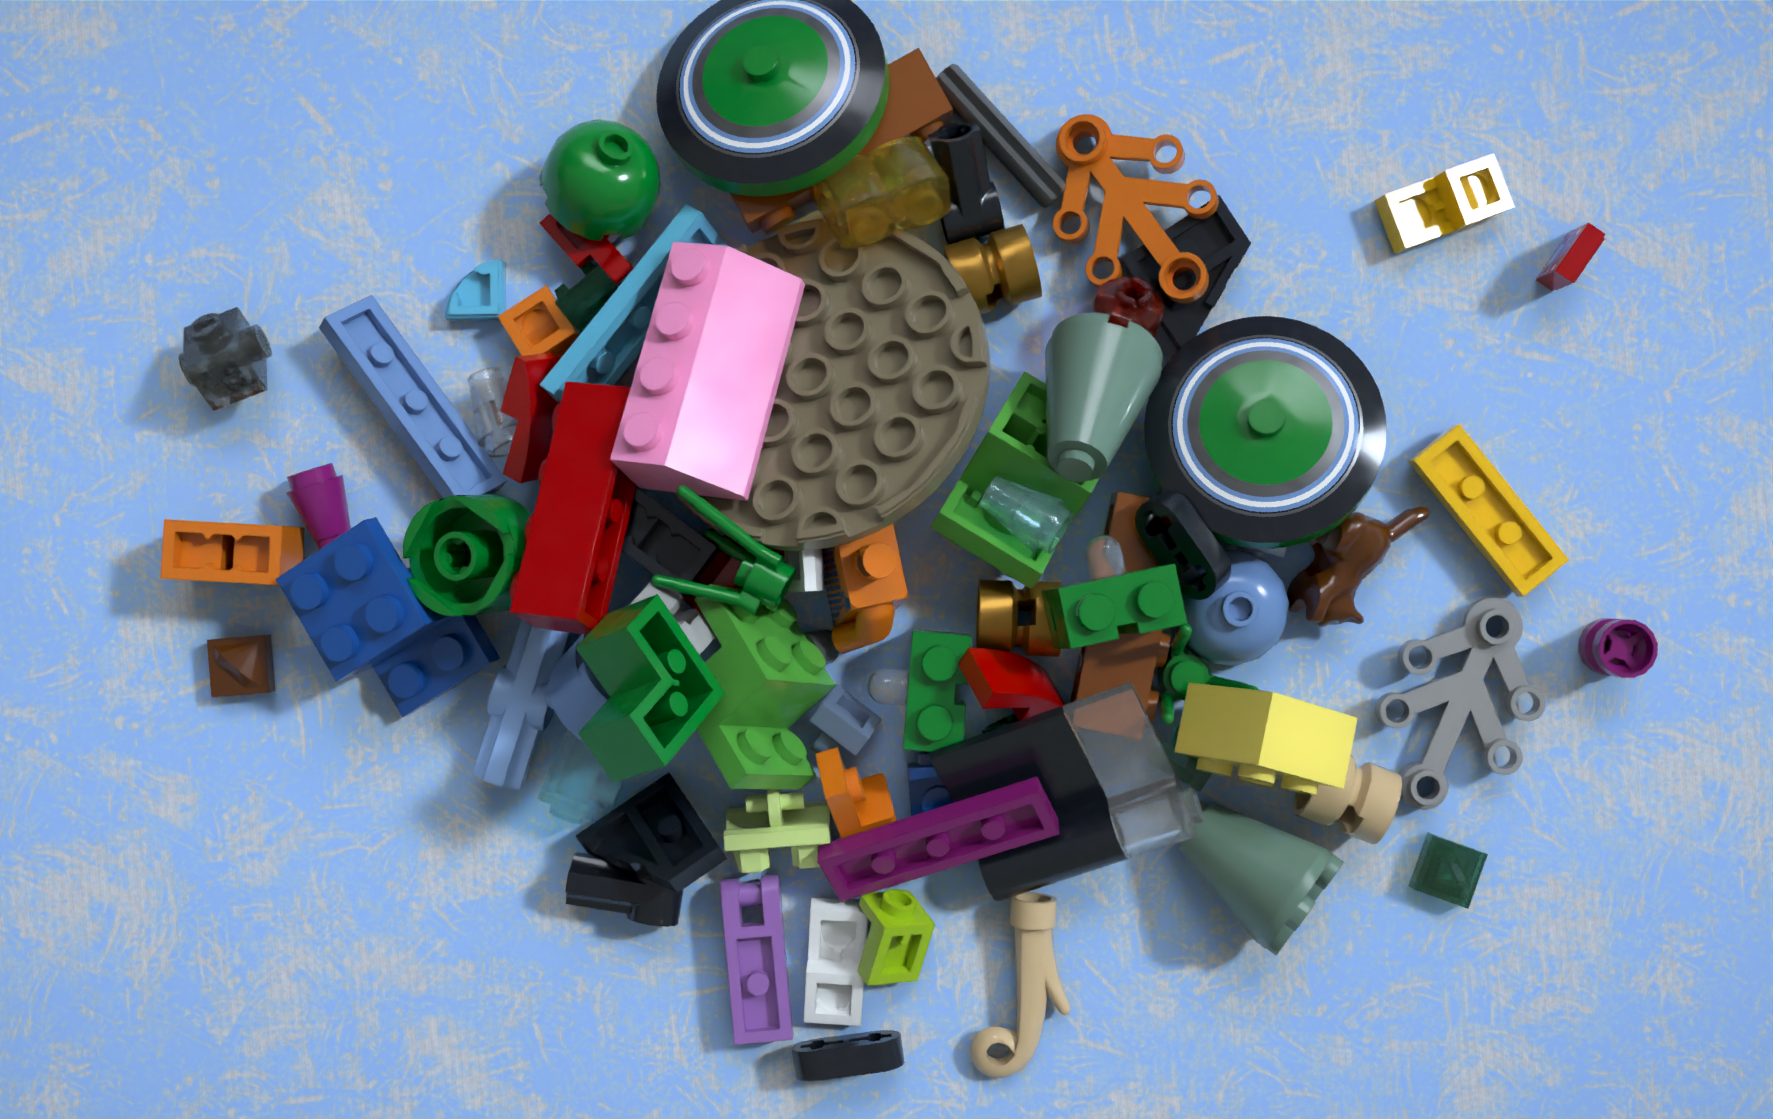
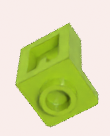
M888 889L883 892H871L862 895L858 905L871 922V927L857 972L867 986L918 981L935 923L910 891Z

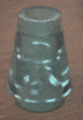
M999 476L995 477L990 483L980 502L981 508L988 511L992 517L1032 552L1039 548L1051 554L1064 537L1074 515L1072 511L1063 507V499L1012 481H1006Z

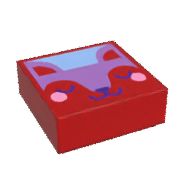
M1589 222L1568 232L1536 278V281L1551 291L1575 283L1605 240V233Z

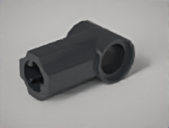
M956 122L940 126L937 131L929 134L928 137L940 194L936 195V201L947 245L970 238L977 240L989 237L991 232L1005 229L998 193L994 182H990L983 138L978 124Z
M576 852L573 855L565 889L566 904L625 913L627 914V919L652 926H676L679 922L683 890L676 893L590 854Z

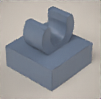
M836 684L809 720L822 730L810 749L815 753H819L836 747L839 749L842 745L856 756L882 719Z

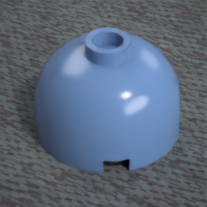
M1224 550L1231 563L1229 580L1207 599L1195 600L1182 594L1187 623L1192 628V633L1186 647L1191 653L1211 663L1237 666L1259 659L1278 643L1287 626L1289 600L1283 581L1268 563L1247 552ZM1201 565L1195 567L1199 574L1206 572ZM1182 625L1174 626L1175 633H1177Z

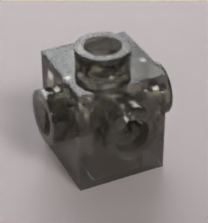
M238 307L220 314L209 313L203 315L191 325L184 327L183 353L179 354L178 357L181 370L187 381L192 386H196L213 411L268 390L267 358L272 356L269 341L259 325L250 326Z

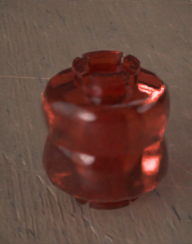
M1136 277L1110 279L1099 286L1092 299L1091 313L1109 314L1108 323L1127 328L1128 322L1131 321L1147 330L1156 340V330L1165 314L1164 302L1158 292L1144 280Z

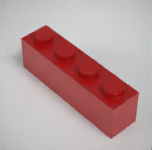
M566 381L561 402L554 409L552 417L554 432L548 457L542 461L539 469L538 481L540 489L534 514L529 517L525 526L524 538L526 547L520 571L514 576L510 588L512 602L510 612L535 628L588 635L607 615L636 490V485L610 460L631 387Z

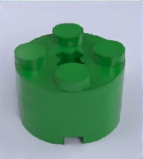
M495 494L454 495L423 506L411 520L403 541V559L409 558L413 578L407 579L413 593L426 607L445 616H473L509 611L512 604L510 598L511 583L514 576L520 571L526 547L524 538L525 526L532 514L517 501Z

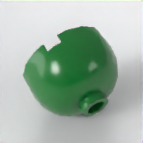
M600 119L577 124L559 136L553 144L540 174V187L543 185L547 195L545 205L550 214L567 230L589 240L602 241L605 234H622L620 240L632 237L643 228L651 215L661 186L659 165L648 142L627 126L615 121Z

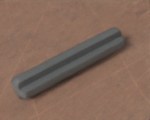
M952 64L936 77L953 111L964 123L978 124L984 145L1040 206L1047 207L1063 194L1066 188L1065 182L958 65Z

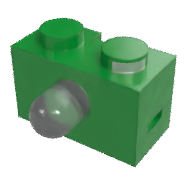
M1108 535L1097 536L1087 545L1086 560L1091 580L1041 590L1053 649H1074L1119 639L1117 626L1119 627L1120 634H1143L1188 624L1175 564L1152 566L1126 572L1121 546L1116 539Z
M912 629L909 671L880 669L869 677L867 690L874 701L881 704L906 706L903 749L931 752L963 741L966 704L963 700H955L956 684L968 685L958 663L966 650L971 648L972 636L970 634Z

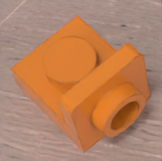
M838 747L815 754L825 799L841 838L897 820L884 774L879 773L860 779L856 766L849 769L845 768Z

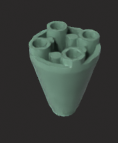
M1198 798L1191 803L1170 833L1171 837L1181 843L1178 849L1252 938L1274 955L1279 953L1292 933L1297 930L1315 905V900L1322 890L1328 886L1344 863V861L1322 846L1211 802L1207 806Z

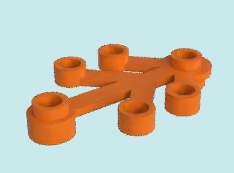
M1082 114L1069 119L1061 127L1056 138L1057 154L1062 163L1068 167L1061 209L1053 218V229L1057 236L1064 243L1071 245L1082 242L1088 236L1090 222L1083 210L1091 175L1093 174L1104 189L1105 194L1094 254L1089 257L1085 266V272L1090 282L1095 287L1104 290L1111 289L1120 282L1123 268L1118 260L1124 220L1126 219L1161 267L1159 282L1165 294L1172 301L1182 304L1198 300L1205 293L1209 284L1208 271L1203 261L1192 253H1180L1145 204L1185 209L1186 213L1192 218L1205 219L1215 213L1219 204L1215 187L1210 182L1200 179L1184 184L1124 177L1111 160L1150 162L1157 172L1172 174L1182 167L1185 160L1183 146L1179 139L1173 135L1164 134L1155 139L1112 134L1108 124L1098 116ZM1085 137L1094 138L1096 144L1091 152L1080 154L1076 151L1077 144L1081 139ZM1164 146H1172L1177 149L1175 158L1168 163H1161L1156 160L1157 152ZM1197 191H1206L1211 195L1209 203L1203 208H1194L1189 204L1191 196ZM1076 216L1081 219V226L1077 232L1073 234L1062 232V224L1067 218ZM1103 261L1112 262L1114 264V271L1110 277L1098 279L1094 276V270L1099 263ZM1185 271L1194 273L1196 275V282L1193 287L1188 290H1180L1175 287L1176 277L1180 273Z

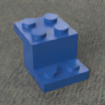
M377 517L361 521L276 578V581L335 681L343 680L373 668L403 718L500 659V656L475 615H441L426 607L416 597L407 579L413 578L410 568H406Z

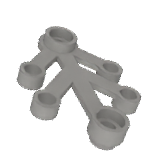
M1493 597L1480 599L1468 608L1464 615L1462 626L1427 640H1408L1398 651V662L1406 672L1424 675L1430 673L1436 667L1438 659L1469 649L1460 671L1402 694L1395 692L1386 693L1376 702L1375 714L1377 719L1383 725L1396 729L1409 725L1415 714L1445 703L1421 761L1408 763L1399 771L1402 777L1400 798L1415 808L1428 810L1437 807L1444 801L1448 792V781L1444 771L1469 713L1483 746L1481 758L1487 769L1498 774L1509 775L1516 772L1522 764V751L1516 743L1507 740L1484 683L1485 675L1493 660L1507 691L1504 706L1510 716L1523 721H1533L1538 719L1545 710V697L1540 690L1529 685L1515 650V645L1522 635L1523 622L1519 611L1510 602ZM1492 616H1497L1502 621L1503 628L1497 637L1492 638L1486 631V623ZM1421 646L1425 650L1427 658L1421 667L1415 668L1409 661V654L1414 647ZM1527 692L1533 699V705L1530 711L1522 714L1519 712L1516 703L1518 697L1522 693ZM1398 699L1403 704L1404 712L1401 718L1391 721L1386 715V707L1391 701ZM1506 746L1510 751V759L1506 765L1498 767L1493 759L1494 752L1497 748ZM1430 776L1434 782L1433 792L1426 797H1420L1417 793V783L1421 778Z

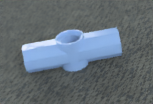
M521 619L508 664L500 669L490 693L487 714L491 715L472 775L479 777L484 782L500 787L518 790L524 787L540 733L547 729L555 711L545 702L543 695L544 687L549 682L553 666L567 651L573 633L538 629Z

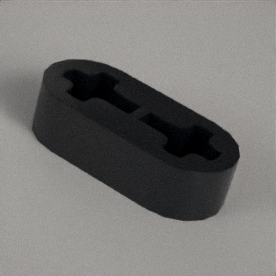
M1163 490L1156 493L1137 509L1135 525L1141 539L1160 565L1175 564L1183 595L1195 600L1207 599L1229 580L1231 563L1226 552L1184 495L1172 490ZM1166 515L1172 524L1165 525L1160 517ZM1201 565L1206 572L1199 574L1195 567Z
M879 1030L811 1039L800 1042L791 1048L795 1077L801 1081H819L886 1072L897 1069L905 1063L901 1034L894 1030Z

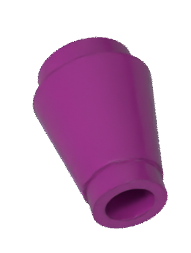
M333 463L287 477L291 491L286 492L314 542L317 543L319 550L351 529L343 475L337 476Z

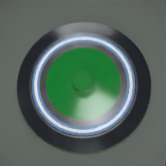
M720 0L698 15L684 29L670 48L660 71L657 84V114L661 128L672 150L687 170L698 179L717 189L738 195H781L801 190L828 178L848 164L864 148L878 128L887 105L890 89L889 66L880 36L874 24L851 0Z
M1253 316L1224 322L1207 329L1183 345L1163 367L1160 379L1148 399L1144 421L1146 458L1151 475L1159 491L1172 490L1184 495L1217 540L1227 544L1255 549H1276L1305 543L1322 536L1346 520L1367 496L1375 481L1383 460L1387 436L1386 414L1382 397L1371 373L1360 358L1342 341L1314 325L1299 320L1274 316Z

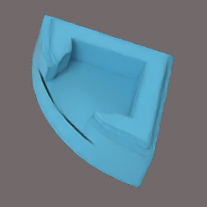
M502 260L485 262L475 267L472 272L465 276L448 297L445 319L449 321L499 320L498 316L506 311V263Z

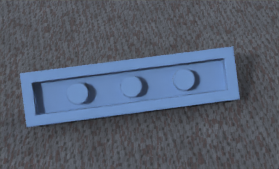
M373 295L324 317L319 329L443 498L454 495H488L497 492L508 481Z

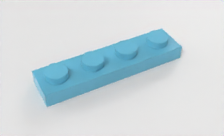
M685 204L540 383V386L558 403L561 402L566 381L614 385L641 352L673 242L727 245L701 211Z

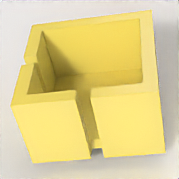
M1188 683L1174 752L1197 758L1196 769L1200 771L1232 777L1234 768L1238 769V781L1274 788L1275 779L1280 778L1282 779L1280 788L1317 795L1319 785L1344 789L1358 718L1271 691Z

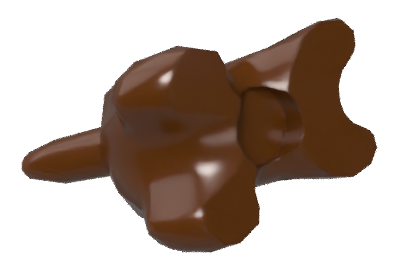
M1424 506L1407 509L1386 524L1363 513L1353 512L1334 529L1308 541L1315 554L1314 560L1290 583L1286 593L1289 600L1288 611L1296 613L1306 607V619L1320 627L1342 624L1344 622L1362 624L1364 618L1355 608L1354 604L1356 590L1362 580L1383 561L1391 543L1426 520L1430 515L1429 509Z

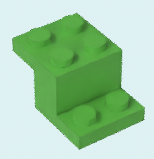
M1025 371L1023 372L930 526L931 529L949 539L953 544L966 549L999 569L1006 576L1014 578L1030 589L1034 588L1042 576L1060 539L1092 494L1099 480L1097 478L1085 482H1072L1063 478L1048 463L1046 384Z
M709 584V586L726 589L738 593H741L742 588H732ZM696 597L694 599L722 645L705 664L725 692L724 696L697 727L699 735L730 789L801 790L817 775L806 758L807 751L804 744L794 733L790 732L789 728L836 686L825 669L826 660L823 654L813 643L806 639L796 622L798 616L794 607L785 598L775 611L760 604L755 615H752L734 605Z

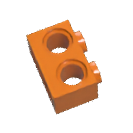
M164 519L160 579L279 585L276 578L303 561L305 528Z

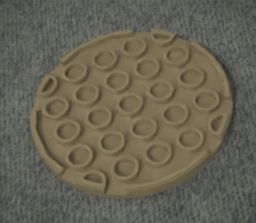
M823 218L798 222L777 228L776 235L761 240L748 248L745 244L737 247L736 250L801 278L805 283L748 501L698 496L709 502L764 547L782 551H807L830 548L864 538L895 523L933 494L951 474L973 439L983 414L989 387L990 351L985 325L966 283L953 265L922 239L902 229L866 219H857L854 223H825ZM674 492L680 501L704 523L728 536Z

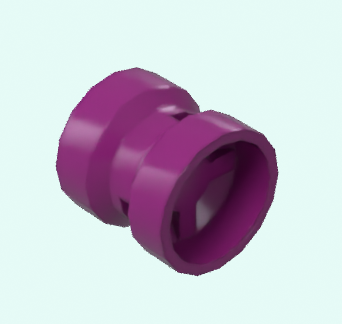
M1601 618L1591 622L1582 631L1578 643V652L1582 662L1590 670L1598 674L1621 678H1635L1645 674L1653 666L1658 655V643L1654 633L1641 622L1629 619ZM1610 640L1608 650L1606 651V644Z

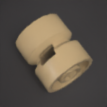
M1350 755L1344 789L1319 785L1317 795L1296 792L1294 813L1296 816L1325 827L1338 822L1343 834L1370 844H1377L1386 834L1395 816L1401 796L1402 777L1397 772L1371 762L1356 767L1355 759Z

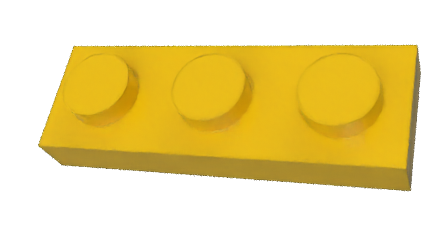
M1460 424L1451 426L1408 461L1516 596L1524 597L1569 561L1568 557Z

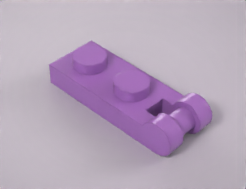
M779 874L761 876V882L740 884L739 878L721 880L720 891L734 1045L792 1040L794 1032ZM763 906L764 921L743 923L742 907Z

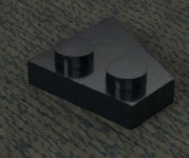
M1218 195L1219 204L1217 210L1210 217L1195 219L1187 215L1165 230V233L1180 253L1189 252L1198 256L1208 271L1209 284L1207 290L1198 300L1182 304L1172 301L1165 294L1159 282L1161 267L1144 244L1120 260L1123 269L1177 351L1198 334L1211 309L1215 307L1226 288L1229 278L1251 245L1248 237L1220 195ZM1207 202L1206 204H1204V205L1201 206L1200 208L1205 207L1209 202ZM1189 271L1180 273L1176 277L1175 287L1180 290L1190 289L1196 282V275Z
M669 772L576 835V838L588 854L676 893H679L727 859Z

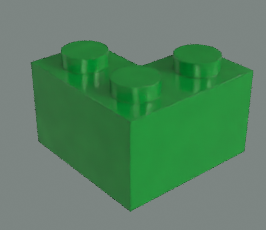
M658 594L608 613L575 647L610 696L578 732V735L613 783L665 767L725 694Z

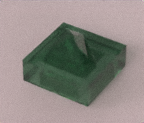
M1427 832L1408 886L1414 890L1469 909L1488 854Z

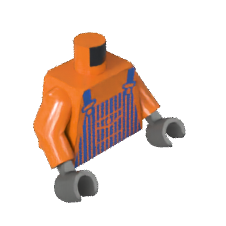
M893 524L856 541L822 549L824 583L834 628L832 631L827 629L803 632L808 641L821 651L826 664L834 662L839 652L845 654L884 640L892 630L895 610L908 599V591Z

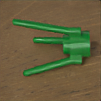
M685 485L678 486L676 492L682 499L739 544L737 545L712 529H706L703 533L704 538L742 563L735 576L734 584L743 589L741 593L659 574L651 578L652 584L675 592L734 605L752 615H755L760 604L775 611L784 599L797 569L783 562V556L754 540L743 529Z
M1188 624L1182 625L1177 631L1173 642H1170L1164 668L1158 667L1157 671L1158 684L1162 689L1159 693L1158 703L1161 705L1162 721L1165 724H1171L1174 721V701L1176 699L1185 701L1188 683L1259 690L1256 686L1248 685L1247 683L1210 675L1201 659L1184 653V648L1192 633V628Z

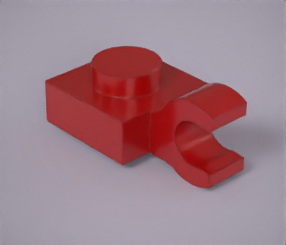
M548 214L539 222L581 270L591 261L595 260L615 284L620 286L634 269L612 244L622 234H605L602 241L589 240L567 230L551 214Z

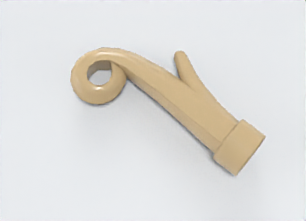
M1026 892L1010 897L1009 924L1014 927L1016 964V1033L1002 1027H988L980 1031L973 1039L970 1048L971 1060L975 1067L986 1076L993 1078L1009 1077L1023 1070L1032 1059L1040 1041L1046 1013L1047 994L1059 1013L1067 1015L1071 1011L1070 1003L1058 975L1053 950L1052 928L1056 925L1057 898L1052 895ZM995 1043L1004 1044L1011 1050L1005 1057L994 1058L987 1053L988 1048Z

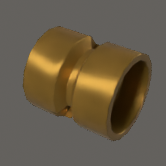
M1023 224L991 232L988 242L985 244H981L975 238H970L943 246L944 258L953 265L966 283L980 314L994 311L997 301L1001 299L1012 306L1042 297L1037 263Z
M979 580L976 648L1012 652L1015 647H1021L1027 656L1059 657L1061 649H1053L1041 590L1062 586V583L1038 581L1033 589L1024 586L1023 589H1017L1010 580ZM1018 610L1031 612V625L1017 626Z

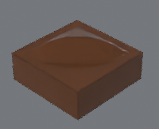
M271 634L207 640L211 697L275 692Z

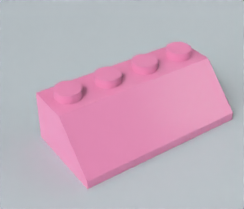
M673 242L610 460L638 488L676 492L678 486L685 485L697 495L748 501L805 283L801 278L727 245Z

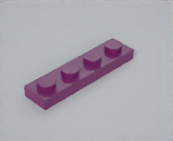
M1034 777L841 838L829 844L819 845L817 862L842 902L1059 835L1058 817L1038 777Z

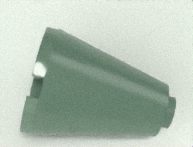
M1097 312L1082 313L1061 321L1053 330L1045 349L1047 460L1057 473L1072 482L1094 480L1106 472L1161 376L1163 354L1155 338L1143 327L1131 321L1128 322L1127 328L1108 323L1109 314Z

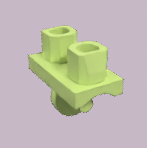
M767 789V794L746 796V807L726 809V830L723 832L725 851H733L741 873L762 872L770 868L769 848L790 846L793 866L799 869L820 867L817 862L818 846L829 844L831 837V812L826 801L805 803L804 791L782 793V789Z

